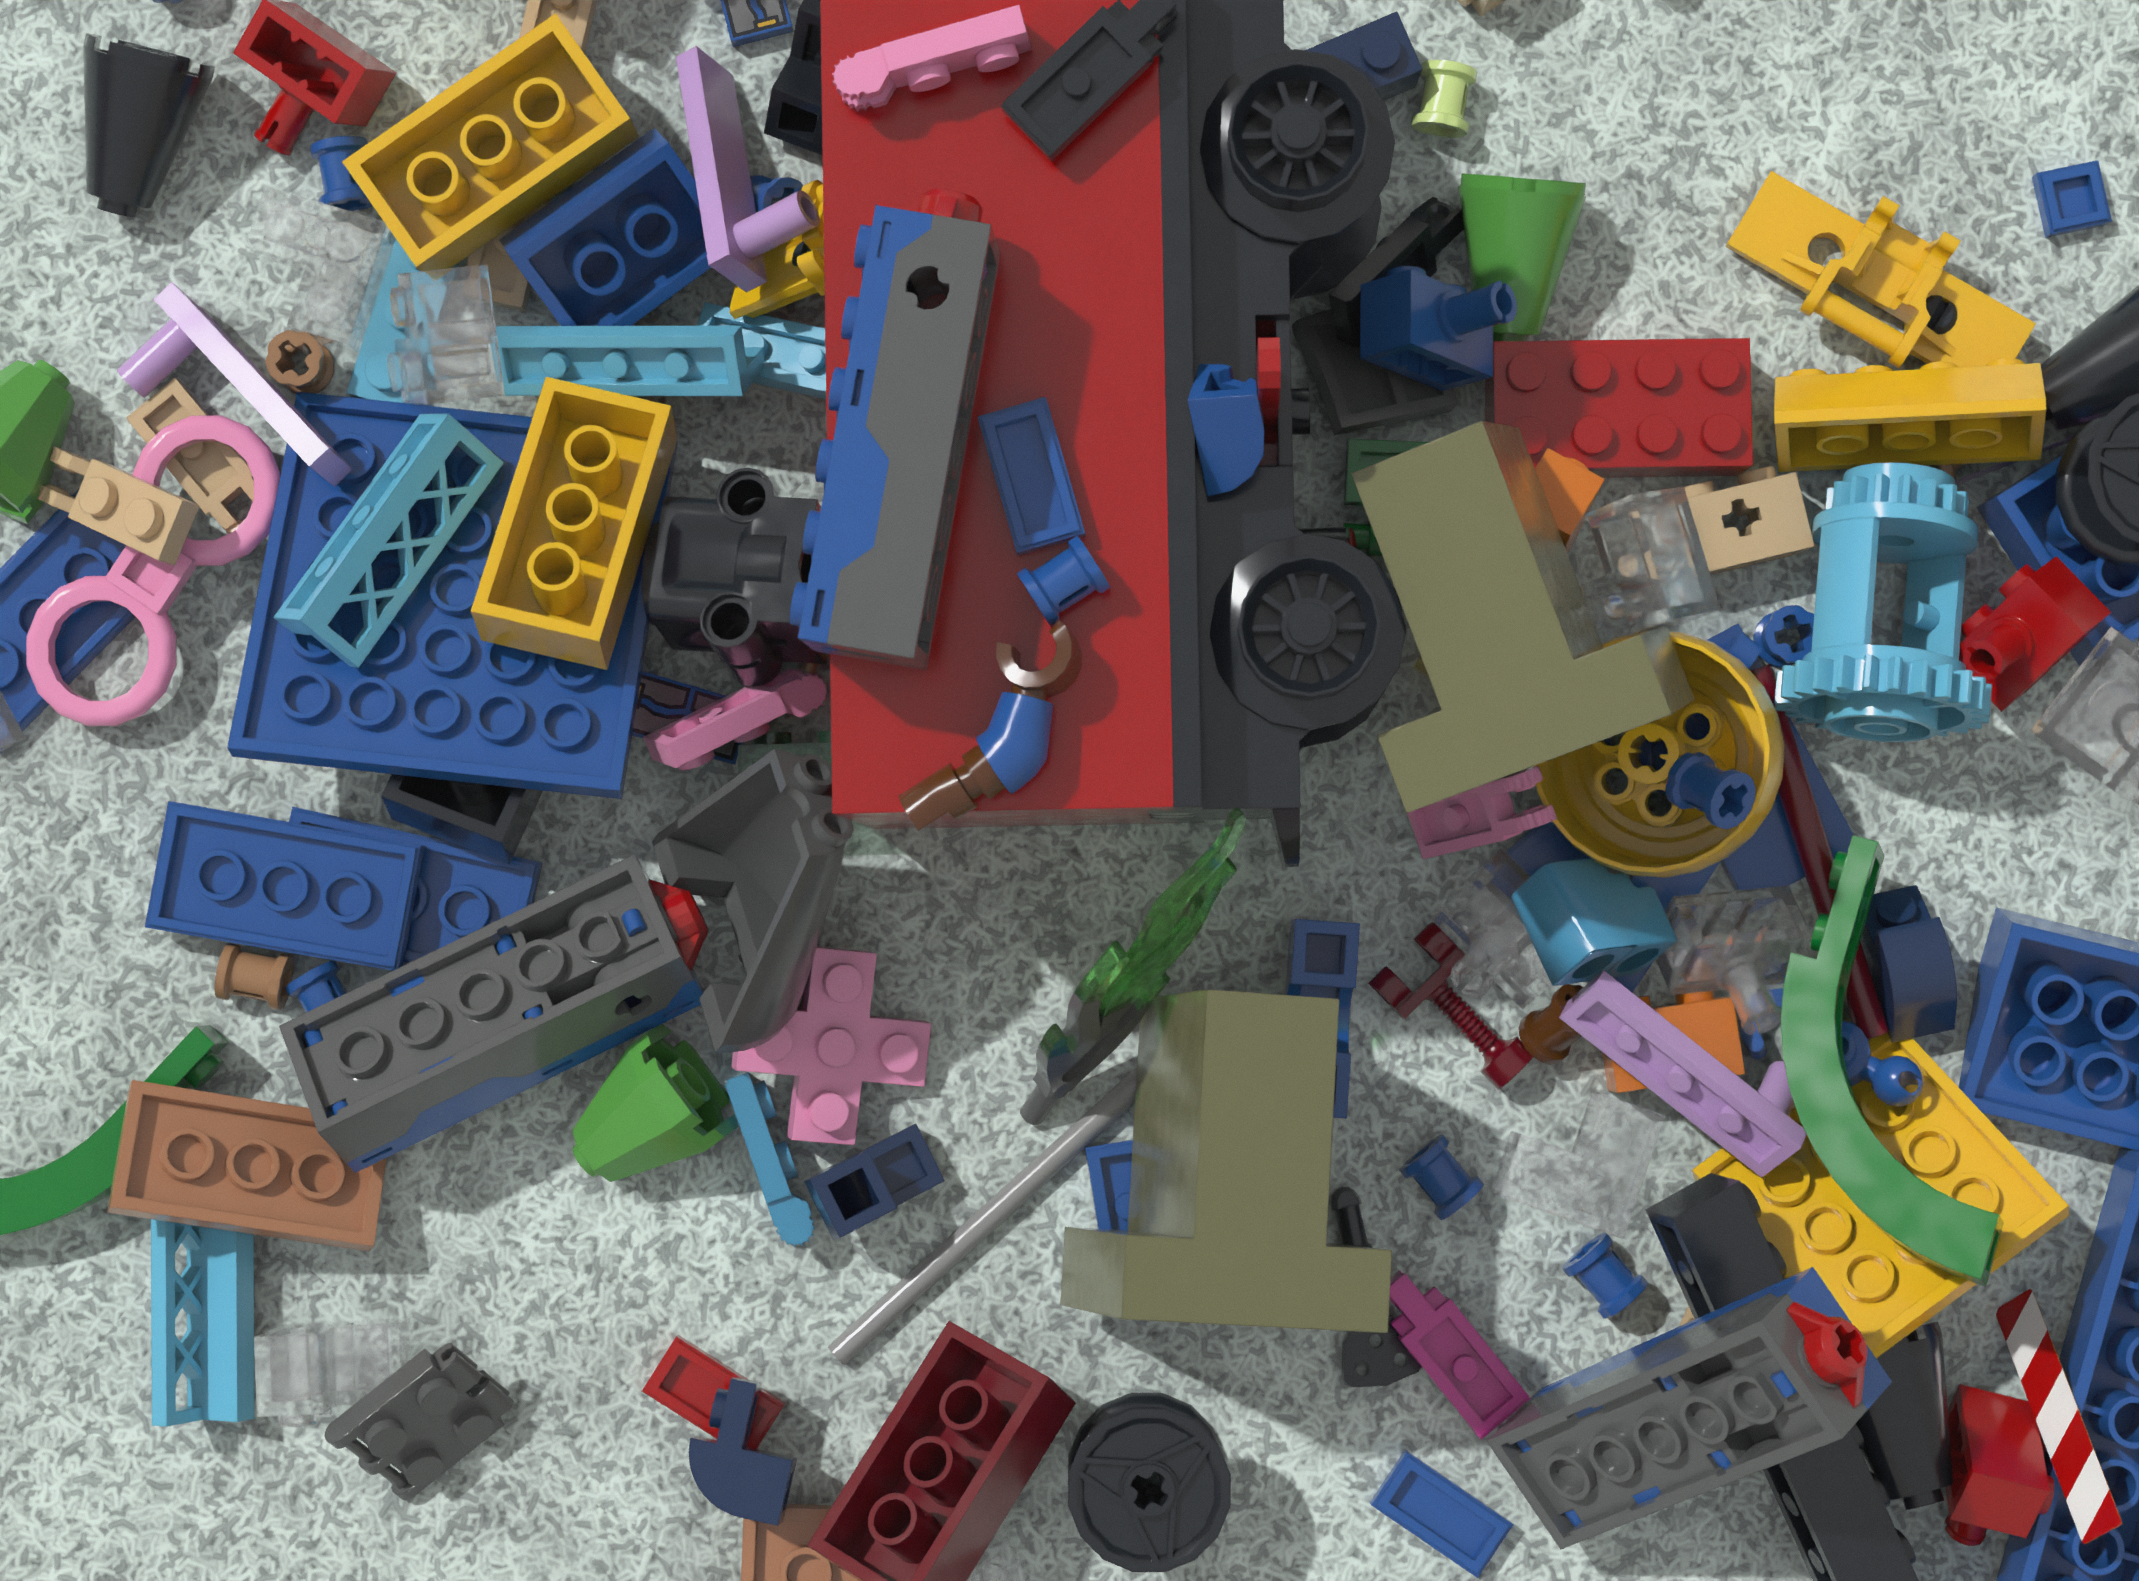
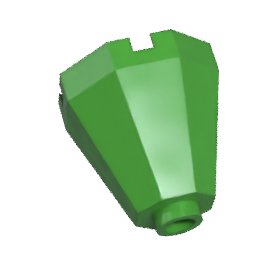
M40 359L34 365L17 360L0 371V513L26 524L30 522L43 505V501L37 498L41 485L50 483L55 463L50 461L54 446L61 448L75 404L72 395L66 390L70 384L69 379L58 369Z
M663 1024L646 1032L626 1048L572 1130L576 1145L573 1146L574 1156L584 1171L593 1177L600 1175L609 1182H613L705 1152L739 1127L735 1114L724 1120L721 1109L730 1103V1099L720 1082L691 1044L683 1039L676 1046H672L664 1040L673 1031Z

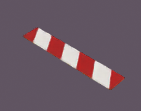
M2028 1289L1998 1307L1996 1317L2083 1544H2087L2120 1526L2122 1520L2034 1293L2031 1289Z

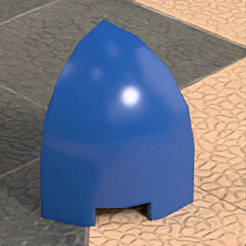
M1199 364L1188 397V405L1207 496L1232 491L1253 476L1264 455V421L1261 404L1258 400L1256 380L1249 378L1246 382L1234 379L1232 367L1229 365Z

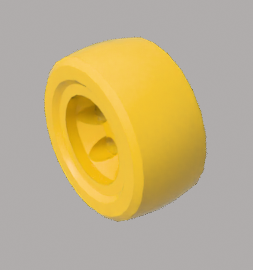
M1649 631L1616 637L1602 645L1603 648ZM1682 632L1669 633L1693 693L1694 701L1669 716L1626 731L1618 745L1609 746L1602 740L1535 765L1539 766L1543 777L1542 781L1536 783L1538 795L1544 806L1553 805L1557 819L1553 820L1552 823L1573 847L1597 863L1629 875L1668 878L1699 872L1728 858L1756 833L1773 807L1783 778L1785 746L1779 716L1763 684L1740 659L1713 642ZM1696 713L1706 716L1710 723L1709 733L1700 740L1692 739L1685 730L1686 720ZM1646 739L1650 742L1663 740L1668 749V754L1660 755V758L1665 759L1666 763L1658 771L1651 765L1642 766L1639 760V753L1642 752L1640 747ZM1688 752H1701L1708 755L1715 762V766L1724 771L1735 769L1748 774L1753 779L1756 788L1755 801L1751 811L1745 820L1736 827L1729 829L1719 828L1711 824L1706 819L1705 813L1697 809H1680L1673 804L1667 815L1656 816L1648 808V798L1653 791L1665 790L1670 768L1678 758ZM1614 768L1621 769L1628 778L1627 788L1618 795L1612 792L1606 780L1607 772Z

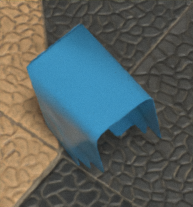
M1593 859L1559 861L1546 864L1538 869L1511 896L1512 902L1552 986L1591 981L1603 970L1612 977L1638 974L1677 942L1676 935L1655 889L1649 886L1637 888L1624 873L1612 875L1605 866Z

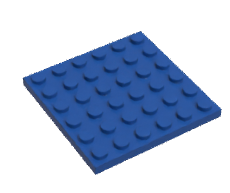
M297 392L294 407L347 462L352 470L334 487L309 467L288 443L286 445L227 746L232 757L622 799L650 624L646 617L642 594V570L645 547L607 670L482 641L472 617L471 608L533 417ZM449 413L504 463L360 667H350L312 635L294 634L273 617L420 414ZM677 442L651 528L656 521H660L663 500L666 496L670 495ZM457 445L445 460L448 488L464 486L479 465ZM432 480L425 490H433ZM457 495L449 496V504L453 502ZM434 498L417 500L408 512L411 539L427 537L436 526ZM396 532L392 534L387 542L396 541ZM421 546L412 547L413 556ZM398 549L380 551L372 562L374 590L391 588L399 578ZM359 582L351 593L360 592ZM384 598L375 599L376 608L379 606V604L382 602ZM361 601L343 603L327 625L349 644H352L364 627Z

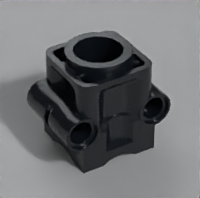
M741 468L727 474L719 484L716 493L717 499L666 496L662 503L660 521H656L652 525L646 542L642 570V594L644 609L649 623L656 626L673 650L716 652L731 676L740 684L749 687L765 685L772 681L780 672L783 662L826 664L827 653L814 651L799 640V626L790 625V608L795 585L797 582L808 583L812 560L811 554L803 553V536L809 511H821V505L818 500L779 497L768 476L760 470L753 468Z

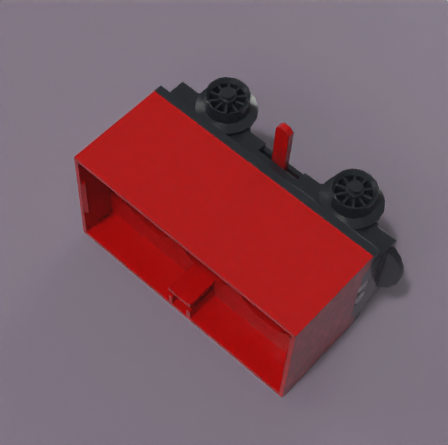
M820 0L827 439H834L837 422V411H831L828 408L832 375L835 367H847L849 355V340L841 338L844 307L848 296L859 297L862 283V269L854 267L857 235L861 224L872 226L875 205L904 210L931 189L952 190L975 197L982 206L981 223L992 225L1001 253L927 670L830 654L832 814L873 829L916 828L905 812L898 796L949 763L955 769L963 765L964 761L961 755L978 745L975 737L987 730L1001 693L1012 691L1013 683L1001 672L996 659V642L1010 644L1020 652V663L1025 671H1039L1046 668L1052 662L1056 654V643L1049 632L1052 627H1050L1016 573L1025 567L1031 571L1037 569L1068 549V541L1017 555L978 421V416L1046 397L1086 536L1080 539L1111 588L1103 593L1095 590L1059 613L1060 621L1077 638L1082 651L1081 669L1076 680L1064 692L1046 697L1045 701L1053 704L1047 761L1037 775L1012 794L1007 789H1004L990 799L984 793L975 798L978 807L957 820L947 812L924 828L1205 823V820L1270 819L1285 867H1299L1301 808L1299 751L1305 747L1339 740L1368 719L1400 667L1406 633L1402 608L1395 587L1378 563L1357 549L1354 530L1349 527L1347 538L1346 527L1297 528L1294 521L1292 435H1310L1309 388H1291L1290 301L1329 292L1366 258L1376 242L1382 209L1379 195L1389 180L1395 146L1387 105L1364 74L1337 57L1299 49L1292 50L1284 43L1283 0H1173L1177 4L1176 10L1178 14L1156 36L1164 48L1153 59L1154 63L1051 162L1002 112L1001 105L1102 6L1108 9L1118 0ZM1139 0L1120 1L1130 10ZM1016 5L1020 6L1032 47L1031 51L1018 54L1019 61L1005 69L993 72H980L978 67L974 66L950 73L951 80L947 84L928 91L913 92L910 91L909 85L898 87L895 89L887 105L877 108L869 106L867 111L865 109L857 111L854 107L850 109L848 103H843V97L839 95L836 90L837 86H834L832 82L834 81L832 73L835 72L834 66L840 63V59L845 60L847 55L853 58L855 53L879 47L887 42ZM944 294L932 295L922 303L923 309H934L940 306L946 300ZM1199 364L1229 365L1232 367L1234 379L1246 382L1249 378L1256 380L1258 400L1261 404L1264 421V455L1253 476L1232 491L1207 496L1188 405V397Z

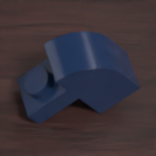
M1917 885L1874 894L1862 935L1874 962L1873 981L1887 1021L1888 1035L1891 1042L1954 1030L1957 1010V984L1949 943L1940 917L1931 918Z
M913 1124L806 1179L804 1183L834 1240L897 1209L898 1205L945 1180L917 1124Z
M738 1377L731 1378L728 1390L717 1389L711 1410L709 1427L719 1429L717 1440L702 1436L690 1438L689 1463L691 1472L702 1494L720 1510L736 1517L779 1526L784 1520L797 1458L747 1447L762 1383Z

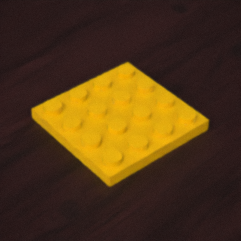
M1885 1033L1868 1041L1871 1056L1880 1060L1892 1056L1908 1057L1919 1066L1924 1078L1923 1089L1918 1098L1913 1103L1902 1107L1890 1106L1881 1101L1872 1090V1084L1862 1080L1852 1086L1856 1102L1869 1128L1898 1162L1934 1189L1965 1204L2000 1215L2004 1225L1990 1274L2070 1216L2069 1205L1913 1038L1892 1043L1888 1033ZM1911 1084L1904 1089L1909 1093H1913L1917 1090L1918 1085ZM1794 1105L1790 1118L1803 1127ZM1807 1135L1797 1152L1762 1178L1723 1147L1692 1169L1695 1181L1713 1173L1738 1180L1752 1191L1760 1206L1761 1216L1757 1220L1766 1240L1777 1248L1786 1264L1787 1275L1783 1278H1789L1814 1267L1849 1320L1861 1332L1867 1346L1876 1358L1976 1285V1283L1953 1276L1918 1258L1889 1238L1859 1210L1835 1182L1815 1152Z

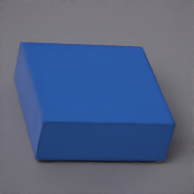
M2098 160L2043 171L2032 176L2045 238L2105 226L2112 222Z

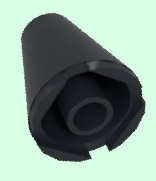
M86 33L83 45L86 192L99 197L98 209L122 216L135 217L137 207L151 208L212 81L215 66L202 63L197 74L188 71L190 58L118 40L117 43L110 41L108 50L100 49L102 36Z
M2139 285L2041 364L2046 397L2045 422L2050 420L2056 430L2089 423L2094 418L2110 413L2127 397L2139 393Z
M1939 1322L1922 1325L1926 1338L1919 1340L1917 1332L1914 1330L1876 1358L1892 1383L1855 1423L1863 1436L1865 1447L1861 1452L1870 1468L1883 1483L1890 1500L1902 1498L1905 1510L1944 1501L1941 1488L1953 1485L1943 1337Z

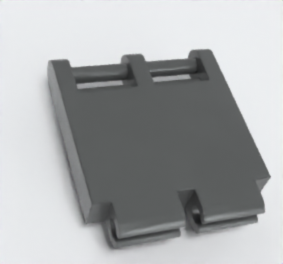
M447 1343L433 1354L424 1348L331 1422L326 1428L324 1436L325 1440L337 1449L346 1447L359 1457V1466L368 1474L375 1475L379 1473L392 1483V1492L399 1498L410 1500L504 1426L501 1416L512 1407L514 1400L508 1396L509 1391L484 1370L478 1371V1365L455 1345ZM358 1437L361 1441H363L365 1444H367L368 1447H366L363 1443H361V1442H360L359 1440H357L356 1438ZM390 1464H392V1465L395 1466L398 1470H400L401 1473L398 1472L395 1468H393Z

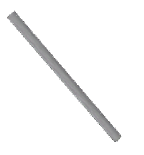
M1137 1067L828 1346L832 1354L843 1365H846L1083 1151L1085 1147L1135 1104Z

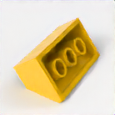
M2001 358L1987 363L1986 366L1958 367L1951 362H1932L1923 365L1918 370L1893 371L1887 366L1869 365L1858 368L1854 373L1827 374L1819 369H1801L1792 372L1789 376L1775 377L1774 425L1778 472L1851 469L1865 464L1888 462L1925 466L2041 460L2046 417V397L2040 363L2025 364L2020 359Z

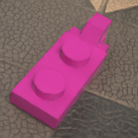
M1400 1270L1391 1277L1390 1300L1401 1313L1390 1322L1391 1326L1399 1334L1397 1338L1475 1435L1482 1440L1531 1398L1450 1298H1444L1434 1286L1422 1295L1409 1277Z

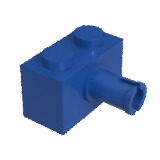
M1401 266L1392 268L1387 272L1386 277L1361 284L1360 358L1441 391L1493 377V325L1506 324L1514 320L1517 313V301L1514 292L1507 283L1502 284V281H1496L1489 286L1467 292V289L1463 286L1445 284L1427 276L1426 271L1418 267Z

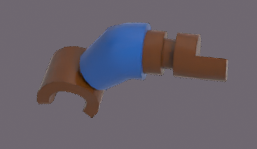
M1059 619L1049 631L1056 643V654L1052 662L1042 670L1034 672L1023 670L1020 663V652L1010 644L996 642V659L1001 672L1013 683L1012 691L1001 693L987 730L975 737L978 745L961 755L964 761L963 765L955 769L949 763L898 796L905 812L918 831L947 812L955 820L959 819L978 807L975 798L983 793L989 799L1004 789H1007L1011 794L1034 778L1047 761L1053 704L1045 701L1046 697L1064 692L1076 680L1081 669L1082 651L1077 638Z

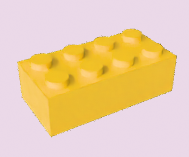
M555 13L343 160L342 163L413 264L431 282L630 144L639 135L625 110Z
M545 377L471 608V614L482 641L604 670L608 669L678 439L671 405Z

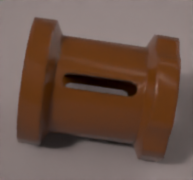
M1563 985L1553 993L1549 1006L1543 1011H1531L1520 1021V1039L1525 1049L1538 1061L1548 1065L1558 1064L1569 1055L1571 1044L1580 1037H1583L1559 1018L1566 1003L1583 988L1582 986Z

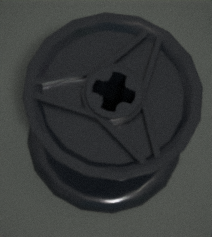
M2139 393L2127 397L2110 413L2094 418L2069 440L2056 468L2055 500L2066 529L2089 553L2117 566L2139 567Z
M1129 1393L1102 1404L1080 1426L1068 1454V1507L1080 1537L1103 1560L1131 1572H1167L1196 1560L1218 1538L1231 1507V1474L1214 1428L1192 1405L1164 1393ZM1154 1472L1158 1473L1160 1481L1158 1487L1152 1483H1147L1142 1490L1137 1488V1475L1148 1479Z

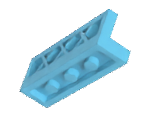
M496 326L488 335L499 396H540L545 377L628 396H743L765 366L762 347H744L741 326Z
M449 413L420 414L273 618L294 634L312 635L347 665L359 668L504 462ZM457 445L479 465L464 486L448 488L445 460ZM432 480L433 490H425ZM457 495L453 502L449 504V496ZM434 498L436 526L427 537L411 539L408 512L417 500ZM396 532V541L387 542L392 534ZM421 546L413 556L412 547ZM398 549L399 578L391 588L374 590L372 562L380 551ZM359 582L360 592L351 593ZM384 598L382 602L379 604V606L376 608L375 599ZM361 601L364 627L352 644H349L327 625L343 603Z
M151 1219L152 1426L168 1427L200 1420L241 1422L255 1419L254 1234ZM182 1243L187 1250V1266L181 1276H179L175 1270V1252ZM183 1308L187 1314V1331L180 1341L175 1335V1318ZM183 1373L187 1378V1406L176 1408V1383Z

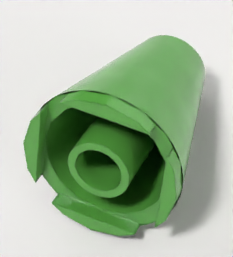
M1462 173L1461 185L1458 188L1471 291L1489 286L1496 281H1502V284L1507 283L1511 287L1517 301V313L1514 320L1506 324L1493 325V341H1526L1527 335H1540L1586 199V183Z

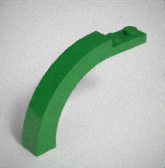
M1852 835L1848 852L1838 851L1831 868L1829 889L1836 890L1830 914L1821 912L1814 926L1811 950L1818 952L1817 959L1792 952L1789 958L1783 985L1781 1009L1782 1054L1789 1089L1799 1119L1815 1152L1835 1182L1859 1210L1889 1238L1918 1258L1953 1276L1986 1287L2004 1225L2000 1215L1965 1204L1934 1189L1898 1162L1869 1128L1856 1102L1848 1079L1842 1036L1844 1001L1850 974L1885 857L1878 841Z
M211 1025L195 1026L144 1082L187 1088L191 1084L195 1089H198L222 1066L224 1061L217 1055L229 1042ZM126 1101L97 1131L69 1153L43 1167L22 1175L0 1178V1235L53 1222L79 1212L110 1195Z

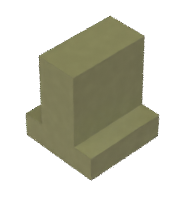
M1480 421L1351 473L1441 707V710L1377 734L1406 813L1669 716L1695 700L1667 626L1603 648L1520 428Z
M1210 989L1147 998L1151 1006L1141 1019L1139 1026L1128 1230L1065 1227L1060 1305L1125 1320L1388 1333L1392 1250L1327 1243L1339 999Z

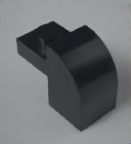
M803 0L798 9L790 56L771 90L764 134L823 156L820 0Z

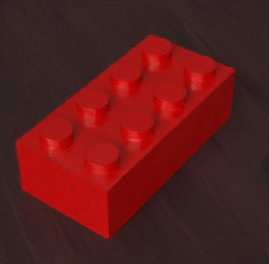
M1750 338L1493 341V377L1485 379V421L1520 428L1534 468H1536L1547 448L1564 457L1580 461L1589 471L1602 478L1737 476L1753 466Z

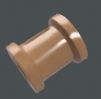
M286 330L276 335L268 345V355L265 360L268 372L278 383L287 387L291 392L296 394L297 392L317 394L331 383L335 372L333 357L330 351L310 334ZM298 351L307 356L305 362L309 369L303 375L293 371L295 363L291 357Z
M227 943L221 953L217 966L214 985L216 998L229 1000L232 995L266 1001L270 1009L281 1010L285 1007L289 997L285 987L292 982L295 967L294 956L282 953L278 958L252 954L242 952L239 944Z

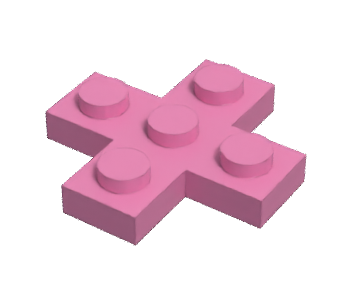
M817 946L803 993L802 1009H797L790 1021L768 1042L745 1051L733 1052L731 1068L736 1071L794 1075L787 1137L791 1140L855 1145L862 1081L920 1087L925 1085L932 1023L924 1020L870 1016L877 954L874 952Z

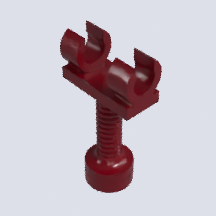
M1431 922L1414 940L1440 966L1413 993L1387 966L1368 984L1402 1019H1406L1424 1000L1434 1001L1433 1005L1435 1007L1438 1006L1439 1011L1443 1010L1442 1014L1444 1016L1447 1015L1448 1020H1452L1451 1024H1456L1455 1028L1457 1030L1461 1029L1460 1033L1465 1034L1464 1037L1466 1039L1470 1038L1469 1042L1474 1043L1473 1046L1478 1048L1480 1053L1483 1052L1482 1056L1485 1063L1480 1072L1499 1090L1512 1080L1532 1060L1533 1056L1525 1049L1522 1041L1517 1036L1510 1040H1504L1501 1037L1497 1038L1498 1034H1493L1494 1030L1492 1028L1488 1029L1489 1025L1484 1024L1485 1021L1483 1019L1479 1020L1480 1016L1475 1015L1476 1012L1471 1010V1006H1466L1467 1002L1462 1001L1461 996L1457 997L1458 993L1456 991L1453 992L1452 987L1448 988L1447 978L1468 957L1434 922Z

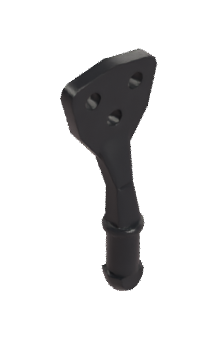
M1342 1186L1336 1189L1331 1199V1211L1335 1210L1342 1244L1372 1248L1371 1243H1368L1359 1206L1362 1202L1359 1195L1350 1187ZM1390 1314L1388 1333L1346 1332L1342 1342V1381L1346 1386H1387L1413 1375L1421 1369V1366L1397 1338L1399 1334L1390 1324L1394 1320ZM1372 1334L1379 1335L1381 1339L1380 1345L1376 1348L1369 1343V1338ZM1397 1353H1401L1405 1357V1363L1401 1367L1397 1366L1394 1362V1357ZM1359 1362H1363L1367 1366V1372L1362 1376L1356 1372V1365Z

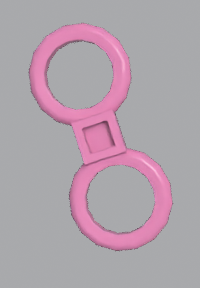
M222 415L189 416L163 427L142 449L132 475L160 487V480L167 463L181 449L197 442H221L229 445L248 464L254 479V500L246 519L232 533L215 540H194L187 537L175 566L158 561L126 545L106 576H85L61 586L37 609L26 636V666L37 693L59 715L85 726H118L144 715L166 693L177 666V636L167 611L197 566H223L249 555L270 532L281 473L270 447L249 426ZM95 601H112L126 607L141 622L148 638V662L141 679L126 694L109 701H93L76 694L63 681L55 662V641L63 622L76 609Z

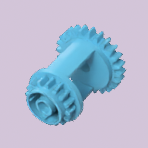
M1872 463L1847 470L1843 474V481L1834 482V488H1827L1825 510L1814 517L1812 530L1813 541L1820 546L1812 649L1802 660L1795 661V666L1784 665L1782 666V671H1777L1774 700L1777 711H1785V715L1796 718L1797 723H1816L1815 728L1827 729L1832 733L1849 738L1878 742L1920 741L1932 738L1935 735L1947 737L1948 731L1966 734L1968 733V728L1981 729L1982 724L1989 723L1992 684L1986 683L1985 677L1973 676V671L1966 670V665L1959 661L1966 555L1972 553L1977 548L1978 526L1973 520L1968 518V493L1957 491L1955 479L1950 474L1933 467L1918 464ZM1877 562L1908 564L1902 646L1871 645Z

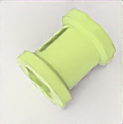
M1449 60L1424 61L1421 64L1423 69L1421 76L1425 79L1420 113L1412 117L1411 127L1420 133L1447 138H1460L1467 135L1469 124L1464 120L1468 88L1469 85L1476 82L1477 70L1469 65Z

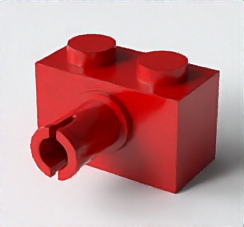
M279 0L261 1L233 54L277 83L281 88L260 127L255 130L254 136L260 142H265L268 139L267 147L287 156H290L293 152V147L314 110L334 124L366 127L397 73L298 4Z
M2057 556L2037 571L2028 563L2024 565L1998 589L2006 599L1995 610L1986 603L1961 625V634L1965 639L1960 643L1959 661L1966 665V670L1973 671V676L1985 677L1986 683L1992 684L1991 702L2001 712L2029 691L2112 613Z
M1959 1384L1948 1406L1953 1485L1945 1487L1949 1515H1947L1944 1524H1947L1945 1530L1951 1538L1966 1546L1980 1545L1986 1537L1987 1529L2026 1538L2038 1514L2045 1515L2048 1512L2054 1495V1479L2052 1476L2047 1475L2044 1460L2046 1446L2029 1401Z

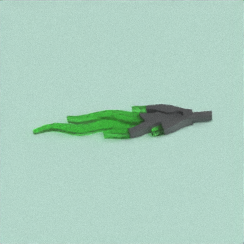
M1237 807L1230 812L1222 832L1213 845L1156 899L1145 917L1141 931L1129 950L1125 952L1118 940L1112 942L1084 976L1068 1004L1066 1026L1063 1031L1057 1023L1053 1024L1046 1031L1036 1053L1037 1072L1033 1080L1037 1086L1020 1109V1114L1027 1123L1031 1125L1041 1124L1057 1100L1065 1097L1068 1092L1072 1091L1078 1083L1126 1039L1141 1021L1156 997L1170 982V977L1166 971L1182 955L1200 932L1221 889L1238 870L1229 856L1235 850L1244 833L1246 816L1241 809Z

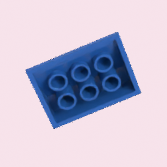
M1996 907L1978 967L1959 1088L1982 1113L2139 1151V942Z

